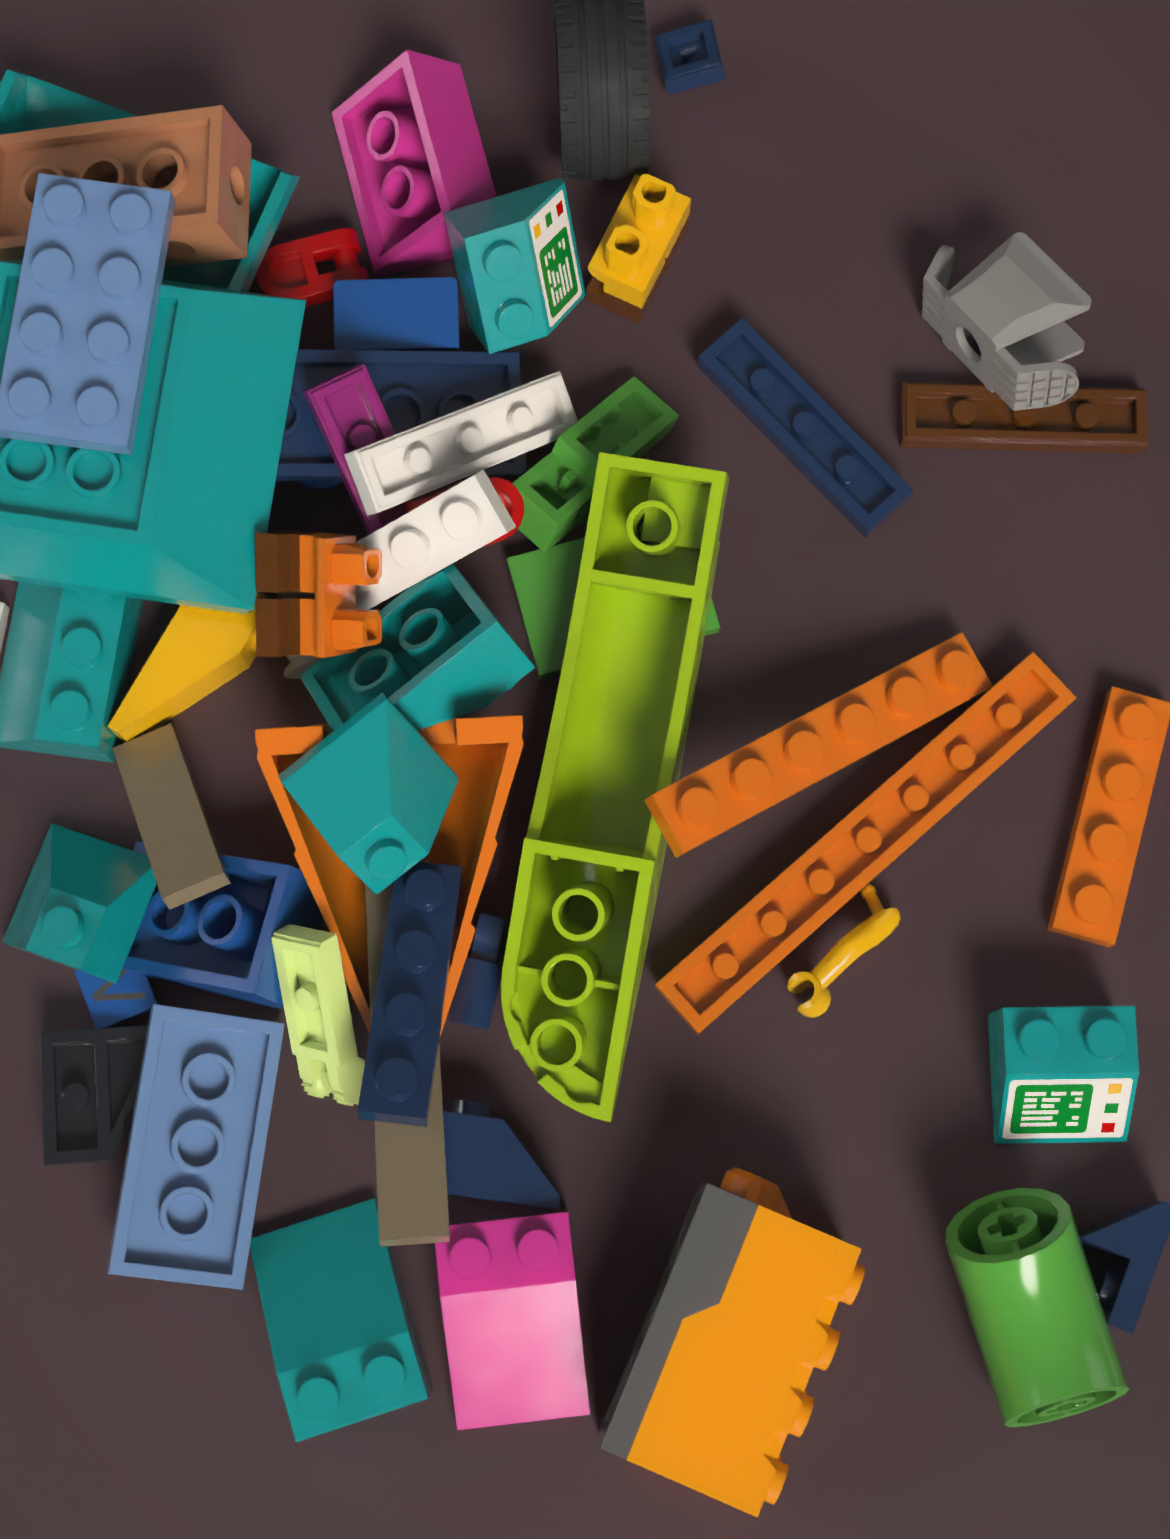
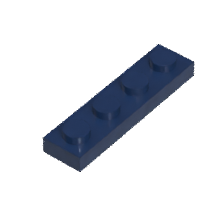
M743 317L698 356L696 366L865 538L910 499L913 493L912 488Z
M418 862L393 882L357 1110L359 1119L427 1127L462 883V866Z

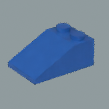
M136 841L133 851L148 856L144 843ZM221 855L231 884L170 910L162 900L158 885L156 884L131 948L136 947L140 958L127 956L122 970L247 1003L284 1009L271 940L273 932L288 924L321 930L324 919L301 870L291 865Z

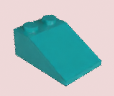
M452 563L410 586L379 611L382 617V641L380 644L356 648V652L321 658L299 677L332 731H335L382 692L418 731L486 708L504 692L510 690L520 679L532 671L535 666L486 602Z
M376 1198L251 1238L250 1250L274 1365L296 1442L426 1400L433 1392L391 1247H380L378 1203Z

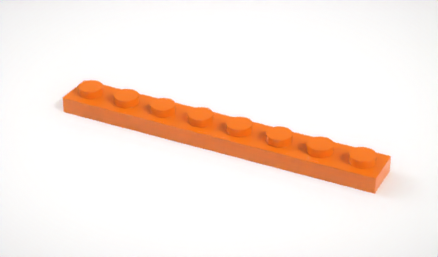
M1032 652L666 974L654 987L696 1035L701 1033L1066 709L1077 697Z

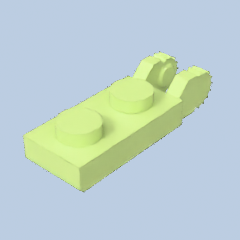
M288 924L273 932L271 940L292 1054L296 1055L299 1075L303 1079L301 1084L304 1086L303 1091L308 1092L307 1095L319 1098L329 1097L331 1092L334 1095L333 1099L337 1100V1103L353 1107L354 1104L358 1105L365 1060L358 1057L337 934Z

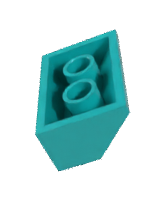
M18 582L0 674L1 748L115 762L112 748L118 746L119 738L107 726L127 695L143 609V599Z

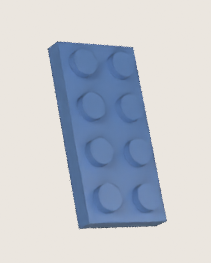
M38 173L0 383L1 438L127 455L133 454L175 208V199L171 191Z
M157 1004L151 1006L106 1271L108 1274L243 1290L284 1023Z

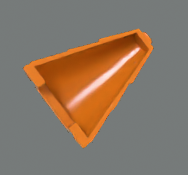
M493 715L479 718H469V716L457 717L418 730L459 777L429 852V863L462 866V883L440 1036L476 930L471 921L498 844L495 836L524 745L521 736L523 731L522 715ZM328 723L313 724L306 727L284 726L255 729V741L258 748L257 760L296 848L294 856L328 926L329 932L337 934L345 982L370 1034L365 883L336 855L281 783L278 776L333 731Z

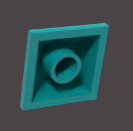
M383 692L278 775L281 783L336 855L376 895L429 854L459 780L456 772Z
M51 823L2 943L116 984L157 884L148 856Z

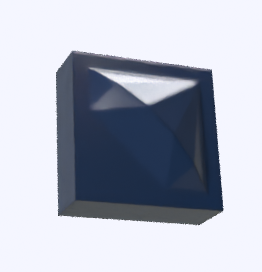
M712 19L654 35L668 95L726 80Z

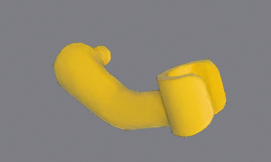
M867 884L860 892L862 898L866 900L872 916L844 935L810 973L798 972L789 979L787 989L793 994H799L807 988L814 987L812 998L801 1004L797 1009L802 1015L815 1018L826 1012L831 1001L830 991L827 986L857 958L887 938L899 925L901 920L899 910L897 908L884 909L877 896V890L872 884Z

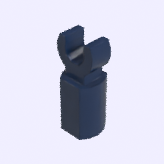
M480 913L471 957L466 958L454 994L448 1019L449 1022L489 1031L502 977L503 965H499L497 962L507 925L506 919Z

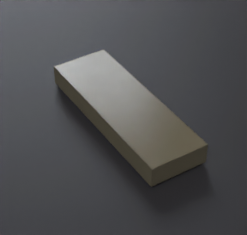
M171 723L113 747L112 749L162 900L169 910L231 884L181 741Z

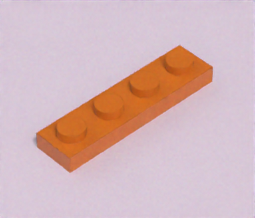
M1113 686L1106 692L1047 928L1048 931L1108 948L1115 945L1168 729L1170 702Z

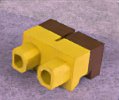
M635 174L588 265V270L593 277L586 289V300L640 324L663 280V274L667 272L688 230L691 198L676 192L672 184L654 176Z

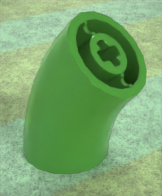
M1015 1188L995 1192L973 1201L955 1214L946 1228L945 1244L1003 1424L1007 1427H1025L1042 1424L1094 1409L1125 1395L1130 1388L1094 1285L1069 1204L1060 1195L1044 1189Z

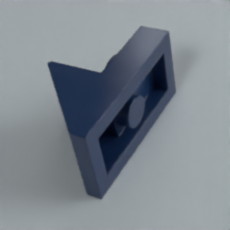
M1167 1201L1144 1202L1078 1231L1081 1244L1114 1257L1110 1268L1103 1266L1094 1281L1108 1327L1130 1334L1134 1333L1170 1232V1203Z

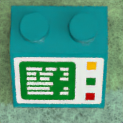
M562 178L443 213L468 325L489 354L548 336L586 296L565 182Z
M1135 1006L1003 1007L988 1014L994 1144L1127 1142L1139 1077Z

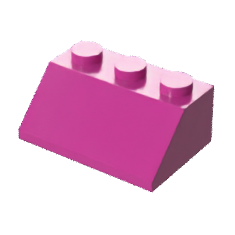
M406 50L331 112L373 273L382 276L453 259L443 213L497 197L460 64Z

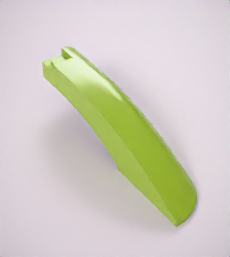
M599 452L559 685L528 831L523 842L502 968L501 1004L505 1025L515 1050L519 1051L527 1066L538 1078L537 1082L549 1094L575 1111L595 1119L611 1122L667 847V841L644 800L661 789L679 781L720 548L719 537L730 477L724 471Z

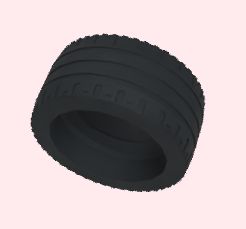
M554 0L562 179L584 181V179L602 180V178H608V180L621 179L622 177H626V179L633 178L635 174L640 176L648 174L650 158V107L644 0Z

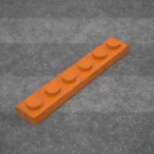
M963 632L661 789L644 801L675 858L984 693L992 688L993 685Z

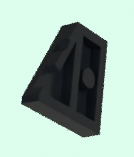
M148 1025L39 1032L44 1166L113 1161L133 1117Z

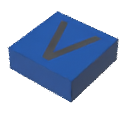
M132 947L128 956L140 958L136 947ZM78 970L74 971L96 1029L116 1027L151 1012L153 1004L160 1005L151 979L145 975L122 970L117 983L114 984Z

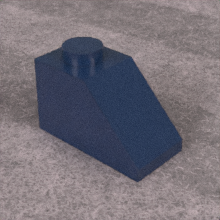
M454 1100L453 1111H443L447 1194L559 1209L560 1195L504 1119L491 1118L493 1105Z

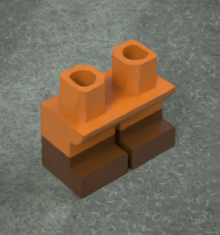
M299 530L255 532L256 592L281 593L290 591L315 593V595L282 594L256 598V657L305 655L327 658L356 652V648L381 643L382 617L379 611L356 609V585L378 584L382 576V552L380 549L356 544V535Z

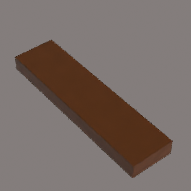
M903 382L900 388V447L1144 454L1149 447L1147 389L1078 387L1073 396L1057 405L1013 411L996 392L991 393L988 391L984 384Z

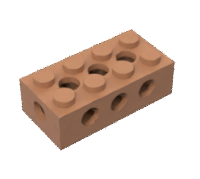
M223 105L0 135V261L23 260L38 173L171 191L175 199V208L165 267L247 258L252 143Z

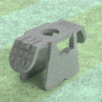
M1022 232L1013 234L948 291L946 287L953 268L955 250L953 247L942 245L923 278L922 317L942 337V343L947 349L952 351L988 391L991 393L996 392L1013 411L1054 406L1073 396L1079 387L1077 371L1074 367L1062 363V361L1082 353L1085 342L1065 321L1088 311L1091 307V297ZM977 342L981 356L974 352L969 343Z

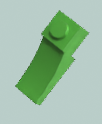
M635 376L562 433L558 437L552 452L512 483L519 490L524 501V516L518 530L546 553L583 522L590 511L599 452L641 458L672 431L680 415Z

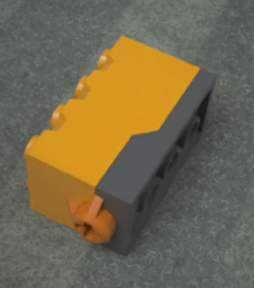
M736 1167L727 1170L720 1188L709 1183H699L598 1432L600 1449L758 1518L764 1501L774 1505L785 1483L789 1464L782 1462L780 1452L787 1435L790 1433L800 1438L809 1421L815 1398L807 1395L805 1388L812 1370L816 1367L826 1371L836 1351L840 1332L830 1327L838 1303L840 1301L851 1305L862 1284L866 1267L857 1263L862 1249L793 1220L779 1186L750 1172Z

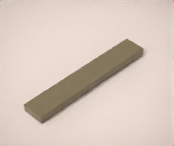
M429 854L419 862L429 863ZM393 883L377 895L365 884L370 1023L374 1009ZM438 1045L427 1127L374 1121L380 1247L450 1242L440 1049Z

